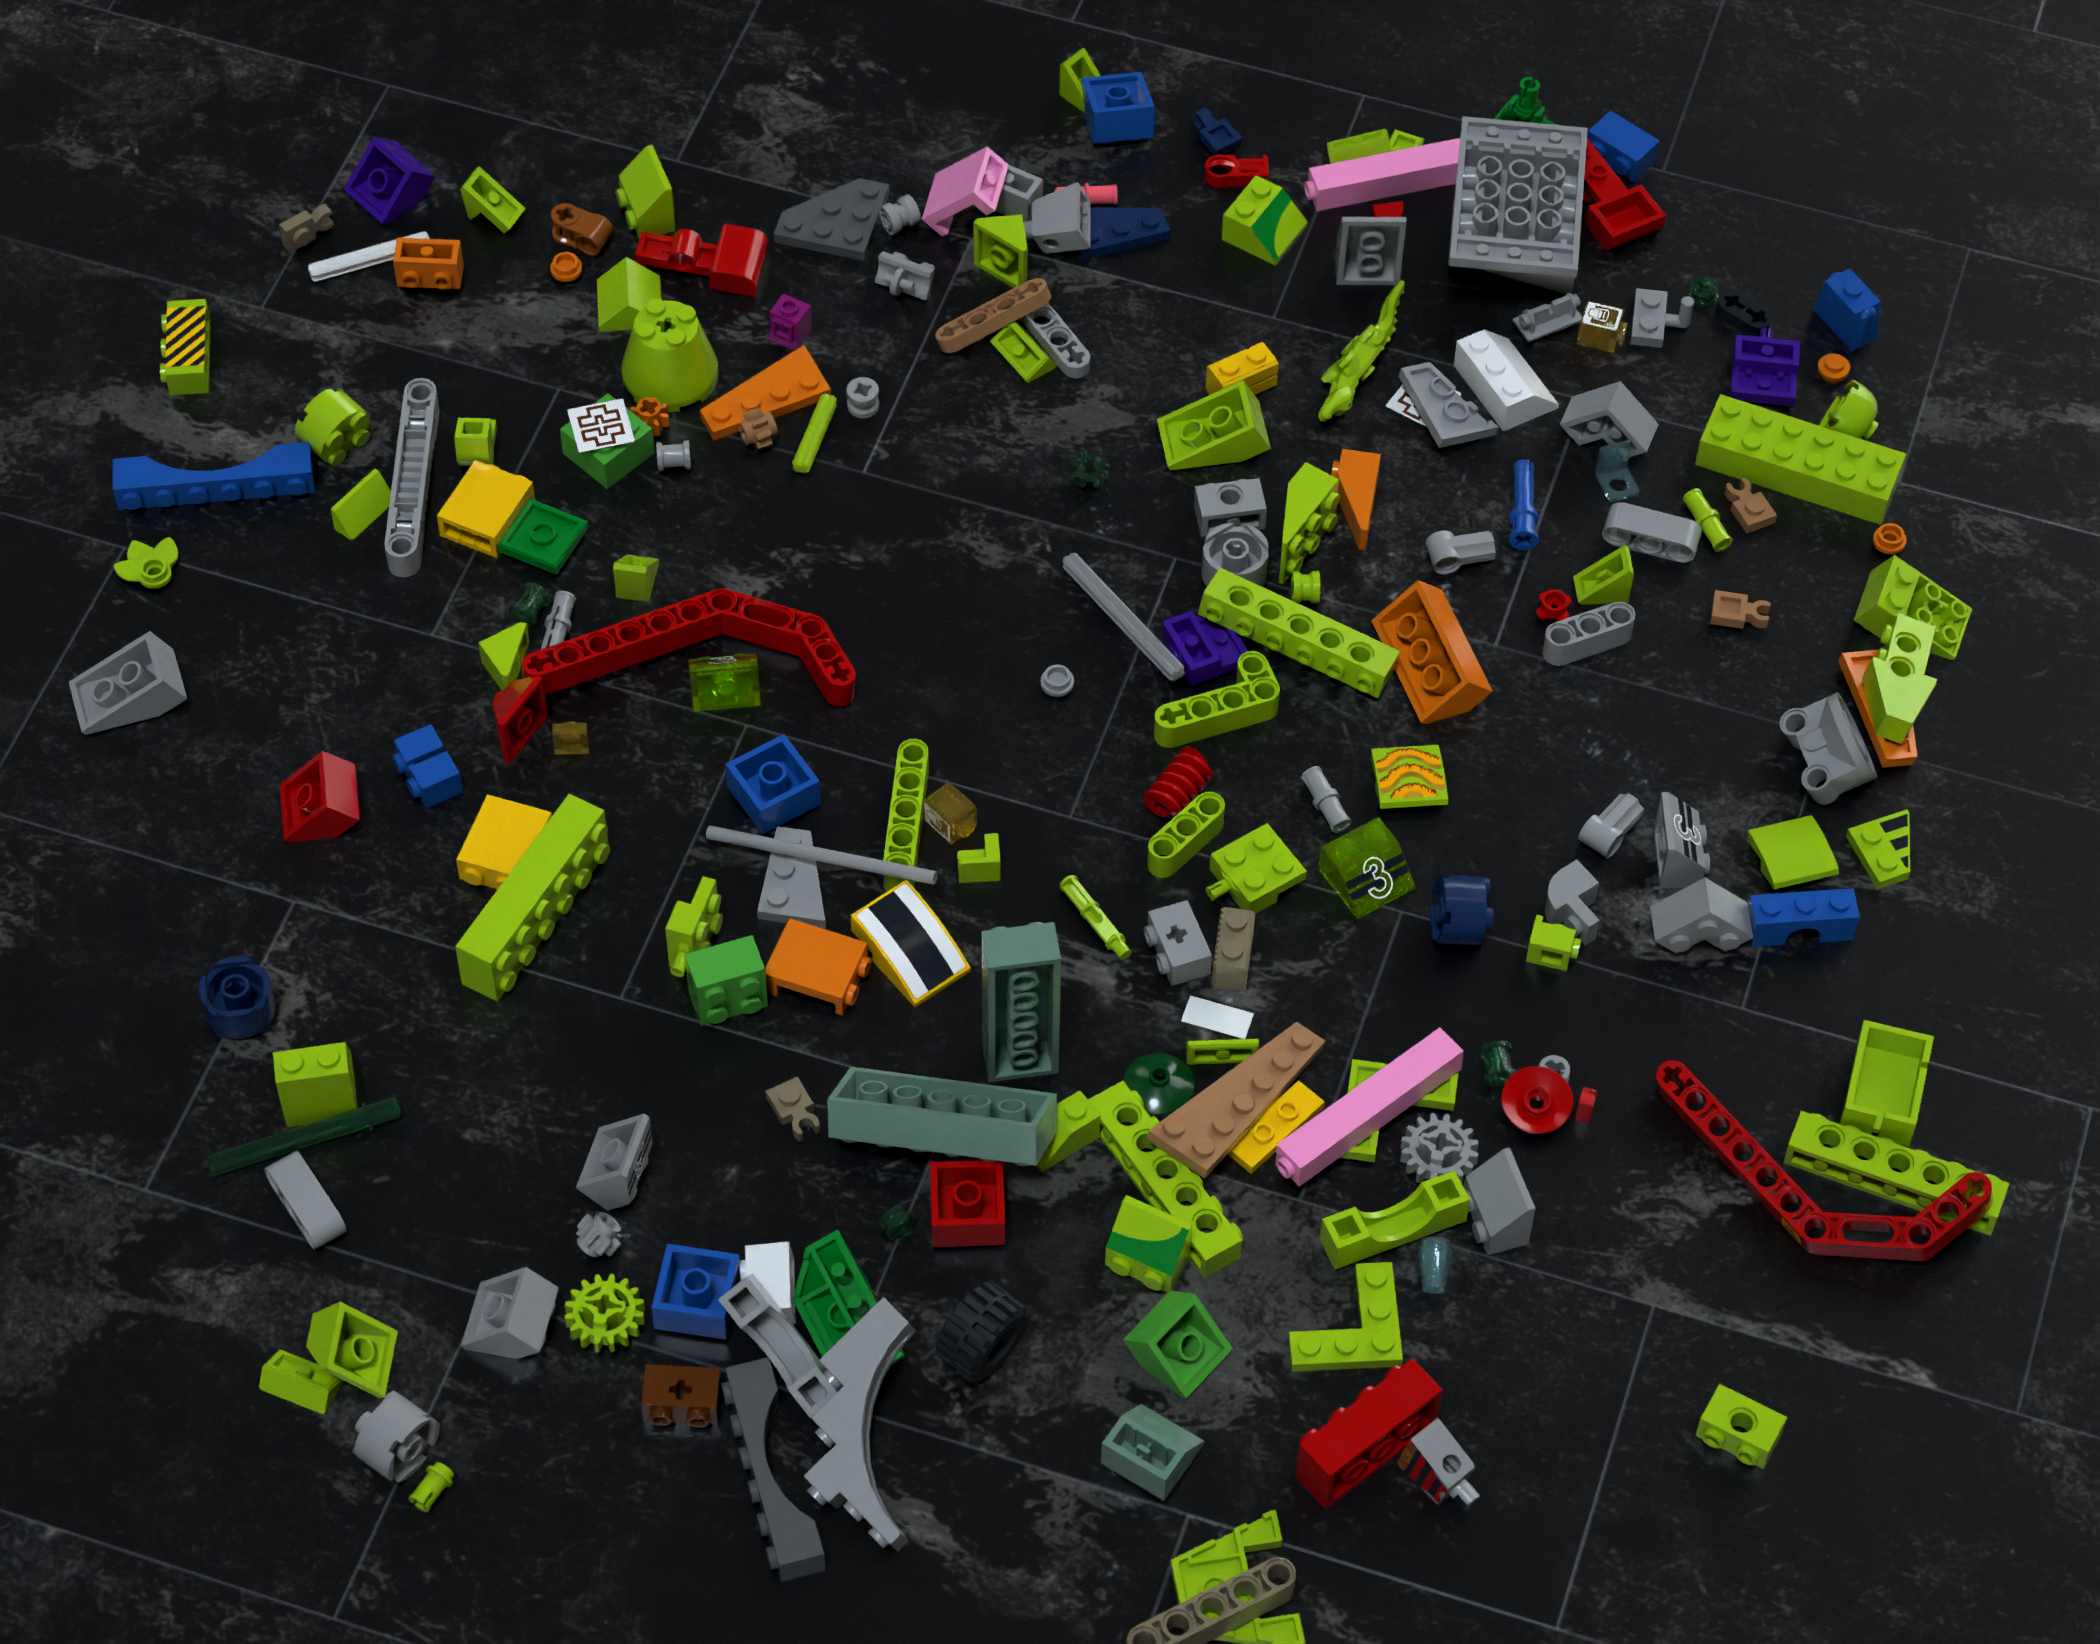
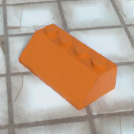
M1418 580L1371 620L1381 642L1400 651L1395 671L1421 723L1428 724L1469 712L1493 692L1443 590Z

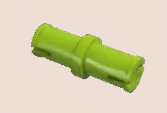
M1699 488L1687 492L1682 500L1695 518V522L1701 526L1713 549L1719 552L1729 547L1733 540L1720 522L1721 517L1718 511L1711 508Z

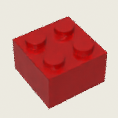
M1003 1161L930 1162L932 1247L1005 1245Z

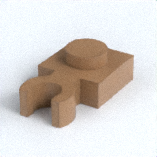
M1741 478L1739 486L1741 490L1734 489L1731 483L1726 484L1725 496L1732 502L1731 511L1746 533L1775 523L1777 514L1761 492L1752 495L1750 492L1751 483L1747 478Z
M1715 590L1710 624L1743 629L1744 623L1750 622L1754 627L1767 628L1769 617L1759 615L1758 613L1769 614L1771 603L1764 600L1747 603L1748 595Z

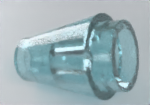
M1426 1237L1421 1240V1246L1417 1248L1424 1292L1439 1294L1445 1290L1454 1250L1450 1248L1451 1242L1446 1238Z

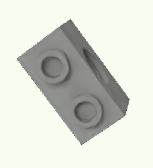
M1259 478L1195 486L1194 510L1201 537H1206L1212 529L1225 523H1234V526L1244 528L1245 524L1258 530L1265 529L1267 507Z

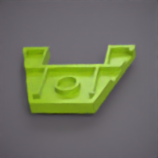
M1276 1510L1268 1511L1262 1514L1261 1519L1248 1525L1244 1523L1234 1528L1232 1533L1216 1541L1212 1539L1172 1559L1170 1567L1178 1605L1247 1571L1248 1565L1245 1553L1282 1547L1283 1540ZM1248 1594L1236 1596L1242 1602L1253 1600ZM1211 1610L1202 1613L1210 1619L1220 1616L1217 1612ZM1299 1613L1265 1619L1257 1617L1213 1639L1240 1644H1306Z

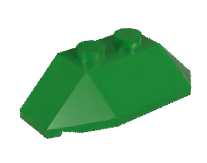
M839 1230L832 1232L805 1248L804 1261L793 1297V1302L822 1357L879 1302L866 1275ZM902 1348L891 1364L905 1357Z

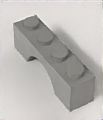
M754 1274L745 1277L718 1299L737 1325L769 1357L782 1376L787 1389L810 1418L839 1391L826 1378L824 1372L827 1368L819 1361L818 1356Z

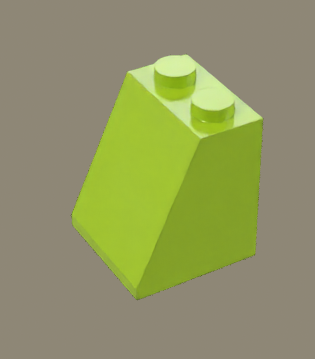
M346 1042L273 1052L276 1086L287 1127L358 1117L353 1061Z

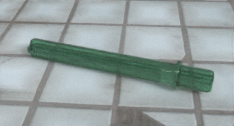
M394 1097L369 1105H365V1102L361 1103L362 1107L208 1156L211 1173L213 1175L226 1173L367 1127L369 1131L373 1130V1125L401 1116L398 1102Z

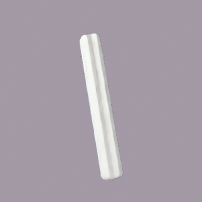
M425 231L402 237L430 239ZM397 239L311 263L308 265L311 279L313 282H318L394 259Z

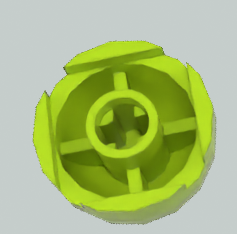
M1851 380L1843 388L1848 393L1845 397L1842 395L1835 398L1819 426L1859 439L1862 437L1869 439L1878 426V423L1874 421L1878 411L1877 401L1865 386L1856 380Z

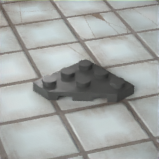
M859 178L782 211L773 234L774 243L864 261L880 220L879 207L886 204L890 193L889 184Z

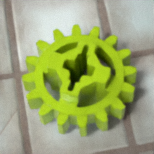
M597 1274L595 1275V1283L591 1285L586 1280L581 1281V1292L575 1289L570 1291L572 1301L565 1302L567 1313L565 1321L566 1326L570 1327L572 1339L580 1337L581 1347L585 1348L590 1343H594L595 1352H600L603 1345H608L609 1350L614 1352L615 1343L620 1342L626 1347L629 1345L628 1335L639 1336L638 1325L645 1323L643 1313L645 1311L644 1300L639 1299L640 1295L637 1287L629 1289L628 1279L625 1278L620 1283H616L615 1275L610 1274L607 1281H602L600 1275Z

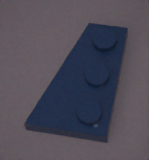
M1091 207L1090 248L1077 251L1081 260L1170 239L1171 230L1161 208Z

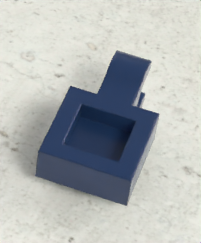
M1206 107L1195 111L1194 114L1199 120L1193 122V125L1199 132L1198 138L1212 155H1224L1241 146L1242 137L1225 118L1216 121Z

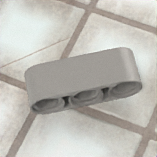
M1622 502L1611 505L1602 531V537L1609 544L1618 547L1626 545L1629 547V550L1682 563L1690 562L1694 559L1702 535L1701 526L1693 520Z
M1614 602L1552 623L1546 629L1542 652L1544 659L1552 665L1560 666L1626 644L1632 636L1636 614L1634 608L1625 602Z
M298 1151L264 1168L267 1179L313 1249H317L347 1232L345 1223L338 1210Z

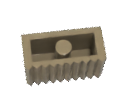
M1228 907L1221 909L1212 969L1211 985L1214 988L1235 991L1246 990L1254 934V911Z

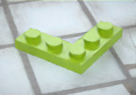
M1352 1059L1348 1093L1388 1064ZM1458 1073L1422 1097L1413 1106L1454 1111ZM1379 1129L1340 1158L1375 1162Z
M1392 1262L1359 1263L1355 1265L1361 1329L1289 1332L1288 1340L1292 1372L1394 1367L1398 1364L1402 1366L1403 1355Z

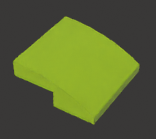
M1812 815L1748 830V842L1761 859V872L1773 889L1839 874V868L1832 850Z

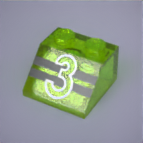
M739 653L732 656L701 657L688 660L693 712L761 706L756 653Z
M1379 817L1321 847L1319 871L1357 919L1415 889L1413 878L1399 842Z

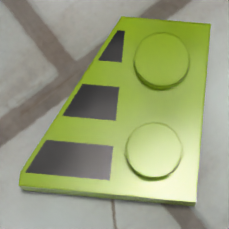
M1907 809L1848 829L1846 837L1877 890L1908 880L1910 874V826Z

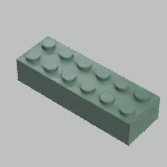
M1033 922L1026 926L995 927L991 930L982 931V1048L988 1082L1059 1073L1061 955L1054 922Z
M850 1067L827 1099L829 1138L841 1139L847 1143L866 1142L883 1148L895 1146L910 1148L914 1152L932 1151L944 1153L950 1157L969 1156L986 1162L998 1160L1013 1162L1018 1166H1036L1057 1133V1094Z

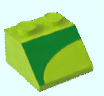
M1255 176L1223 214L1222 240L1276 265L1305 230L1308 221L1282 187L1259 176Z
M1126 1195L1106 1246L1105 1265L1121 1276L1129 1275L1142 1281L1145 1286L1152 1290H1162L1167 1293L1173 1291L1190 1260L1192 1224Z

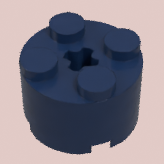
M1437 875L1433 884L1432 895L1438 896L1435 906H1430L1431 935L1433 940H1437V944L1472 946L1484 944L1485 928H1491L1493 923L1492 907H1487V898L1490 895L1491 887L1489 877Z
M243 956L227 957L213 964L214 968L207 975L204 974L200 980L199 994L206 1020L214 1030V1033L220 1038L242 1039L268 1031L271 1025L270 1022L275 1014L276 1002L267 970L263 966L260 967L255 964L254 960Z

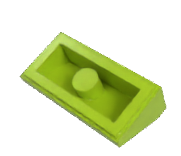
M1387 129L1327 143L1331 164L1392 152Z
M1016 321L1004 326L990 340L1027 383L1050 372L1057 366Z
M372 470L331 508L334 529L350 540L358 537L389 508L391 490L378 470Z
M1259 1039L1186 1041L1187 1064L1241 1063L1259 1050Z
M279 1350L262 1367L259 1388L262 1391L324 1414L329 1409L344 1380L322 1370L319 1364Z

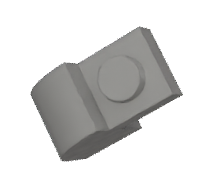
M1578 860L1560 869L1550 880L1545 903V916L1549 924H1561L1564 922L1567 928L1575 929V937L1577 936L1578 939H1581V942L1586 946L1594 941L1597 936L1600 920L1588 906L1596 901L1599 882Z

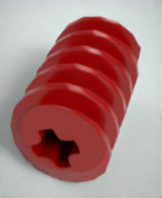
M1190 746L1183 747L1180 754L1173 759L1172 763L1166 767L1165 772L1157 778V781L1151 785L1150 790L1143 795L1145 807L1159 817L1173 819L1191 803L1190 801H1193L1198 796V792H1202L1206 788V783L1213 779V772L1208 766L1205 757Z

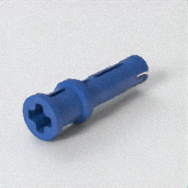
M1519 460L1515 462L1513 467L1514 508L1509 514V521L1512 525L1509 543L1515 549L1529 550L1536 547L1539 536L1535 531L1539 515L1534 508L1533 462L1529 464V460Z

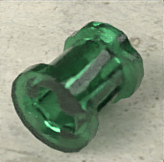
M529 582L523 587V595L519 601L509 608L510 616L518 623H527V627H531L536 623V615L542 606H547L551 600V596L545 588L539 584Z
M1491 1041L1480 1048L1481 1057L1485 1060L1487 1068L1485 1082L1489 1086H1504L1510 1076L1516 1072L1511 1068L1509 1056L1512 1053L1511 1044L1507 1041Z

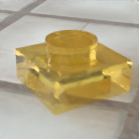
M566 722L552 724L555 754H589L587 723Z

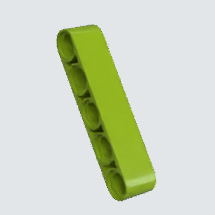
M918 739L903 741L898 748L883 858L884 861L917 867L929 774L928 747L923 741ZM883 875L886 891L906 880ZM907 880L914 887L915 881Z

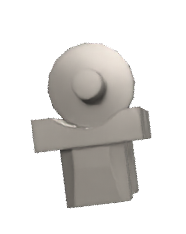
M882 251L878 257L879 267L875 283L889 287L890 293L896 296L904 292L927 300L931 293L935 271L934 265L926 262L917 264L909 261L906 255L901 253L889 254Z

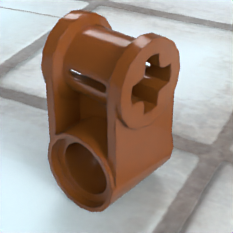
M568 203L559 204L552 209L551 219L555 224L552 229V236L555 242L577 249L586 255H598L613 232V225L602 215L593 214Z

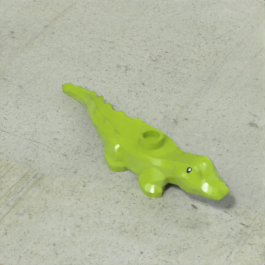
M1400 280L1386 298L1376 326L1374 327L1370 324L1360 336L1354 337L1341 352L1343 355L1341 359L1337 360L1321 377L1324 383L1329 382L1332 384L1329 396L1318 414L1319 420L1322 422L1329 420L1332 415L1341 416L1345 411L1349 410L1352 407L1355 388L1359 383V379L1364 381L1375 369L1371 363L1384 350L1385 344L1391 340L1390 337L1396 330V307L1400 303L1399 298L1401 294L1404 293L1405 282L1403 280Z

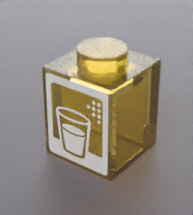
M1587 300L1580 322L1577 344L1614 353L1617 342H1623L1628 327V323L1623 322L1625 309Z
M947 782L923 800L924 821L951 845L958 839L969 836L977 826L976 806L950 782Z

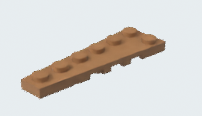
M1298 1022L1294 1023L1155 1125L1149 1131L1147 1140L1205 1179L1323 1050L1325 1040Z

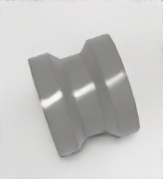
M859 377L850 381L847 385V407L853 416L868 418L875 415L878 411L879 388L874 380L867 377Z

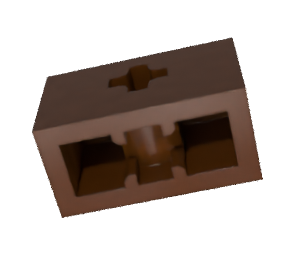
M645 1364L641 1402L644 1422H651L658 1426H666L671 1423H685L693 1427L718 1425L721 1398L720 1368Z

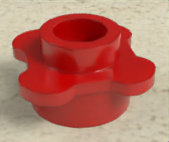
M1555 589L1548 590L1539 595L1541 605L1537 609L1536 614L1540 619L1545 620L1548 618L1560 621L1569 618L1567 608L1571 605V598L1568 595Z

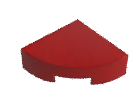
M1403 201L1372 205L1373 217H1402Z
M1583 1087L1575 1121L1585 1124L1590 1122L1597 1097L1596 1090Z

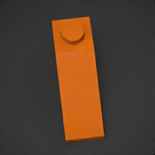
M1342 449L1340 462H1333L1331 475L1339 479V503L1359 550H1366L1381 454Z

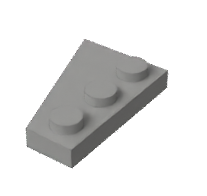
M777 826L775 839L813 846L811 831ZM771 852L757 910L758 919L787 923L788 919L791 918L826 929L816 861Z

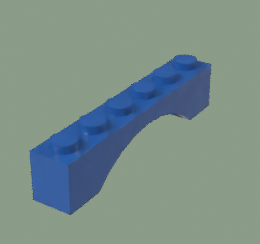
M309 442L276 445L265 454L247 463L214 471L176 469L160 464L146 456L113 459V492L118 510L315 493L314 460Z

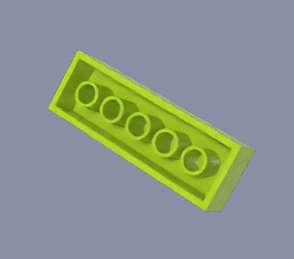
M1720 394L1700 439L1695 465L1740 480L1745 477L1750 483L1882 525L1899 483L1906 453Z
M571 794L567 795L455 946L462 985L497 1002L505 991L509 992L513 988L517 974L524 965L528 966L532 962L536 948L542 940H547L551 936L555 922L561 914L565 915L570 910L573 898L580 889L586 888L589 884L592 872L596 866L603 864L610 853V845L608 843L605 810Z

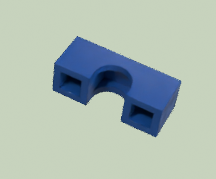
M1854 888L1750 895L1748 908L1753 938L1749 940L1750 946L1785 945L1786 939L1791 933L1807 928L1817 930L1819 942L1854 940L1860 919Z

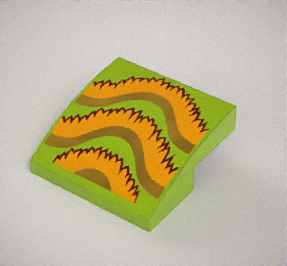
M1439 745L1371 749V763L1376 778L1375 791L1380 809L1448 805L1446 779Z

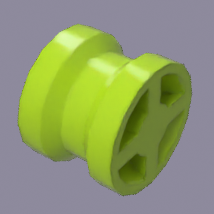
M1292 571V601L1298 604L1302 601H1310L1312 604L1320 603L1319 571H1311L1310 574Z

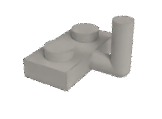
M1636 288L1630 344L1662 348L1665 326L1687 328L1690 325L1694 299L1689 296L1682 298L1679 315L1666 314L1668 292Z

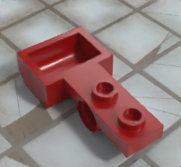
M1587 138L1583 200L1585 202L1594 200L1595 203L1588 206L1586 225L1601 246L1606 250H1610L1662 229L1665 225L1666 215L1645 188L1639 185L1628 190Z
M730 224L722 226L718 245L702 242L700 235L689 229L676 231L674 237L641 231L635 253V262L710 276L709 289L756 297L768 251V238L759 230Z

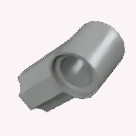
M1438 531L1431 534L1426 540V547L1434 571L1437 574L1447 575L1453 573L1463 564L1495 560L1494 538L1492 532L1489 531L1454 536L1450 531Z
M1620 793L1600 816L1595 814L1588 819L1580 831L1578 840L1608 859L1617 851L1624 839V835L1643 816L1644 808L1633 795Z

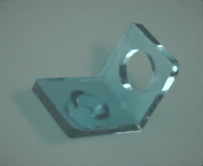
M1629 440L1603 446L1599 449L1595 476L1609 502L1637 496L1639 493V489L1627 468L1631 450ZM1614 479H1621L1627 483L1628 487L1624 491H1615L1610 487L1609 483Z

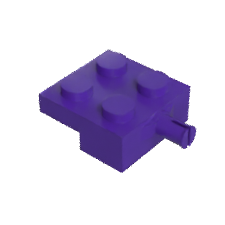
M1766 328L1760 330V337L1736 334L1732 355L1730 397L1747 402L1794 406L1800 341L1773 338V330L1771 328H1768L1767 338Z
M1193 610L1162 621L1161 637L1169 651L1184 666V676L1190 686L1236 670L1239 657L1243 653L1248 652L1238 633L1215 622H1211L1200 615L1196 617ZM1153 663L1155 670L1159 671L1160 669Z

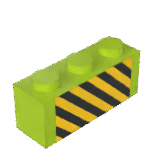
M206 299L167 301V314H162L161 316L163 334H166V339H161L162 358H165V363H160L161 382L167 383L170 395L209 393L210 316Z

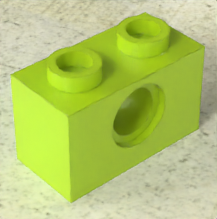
M1719 1384L1700 1418L1696 1436L1702 1438L1707 1445L1713 1448H1722L1736 1455L1741 1462L1747 1465H1756L1764 1469L1782 1436L1787 1417ZM1734 1426L1743 1427L1744 1429L1747 1430V1432H1745V1433L1738 1432V1431L1734 1430L1733 1427H1734Z

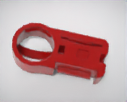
M1218 154L1209 157L1205 163L1204 177L1206 182L1213 187L1247 186L1255 176H1259L1267 181L1269 178L1268 157L1266 155H1263V158L1235 159V155ZM1223 167L1230 172L1224 175H1217L1210 170Z

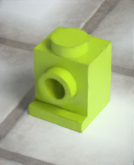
M1536 915L1526 962L1567 971L1570 958L1577 960L1581 939L1575 938V929L1567 928L1562 924L1542 922L1543 916Z

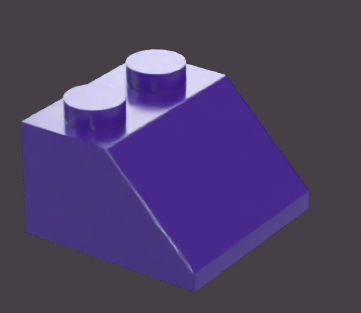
M373 137L346 183L344 190L380 223L387 224L422 201L435 175L399 143Z

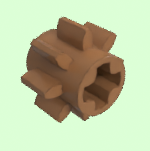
M761 408L744 412L745 420L738 423L739 432L746 445L753 444L755 449L772 445L771 437L778 434L772 414L770 412L763 414Z

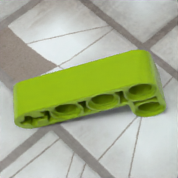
M1256 651L1245 652L1238 659L1236 684L1160 706L1154 716V740L1157 744L1166 748L1177 747L1274 718L1279 707L1280 687L1266 657Z

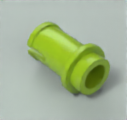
M440 1462L427 1467V1475L408 1498L411 1503L417 1501L414 1506L424 1512H429L430 1507L445 1487H451L453 1484L451 1479L454 1473Z

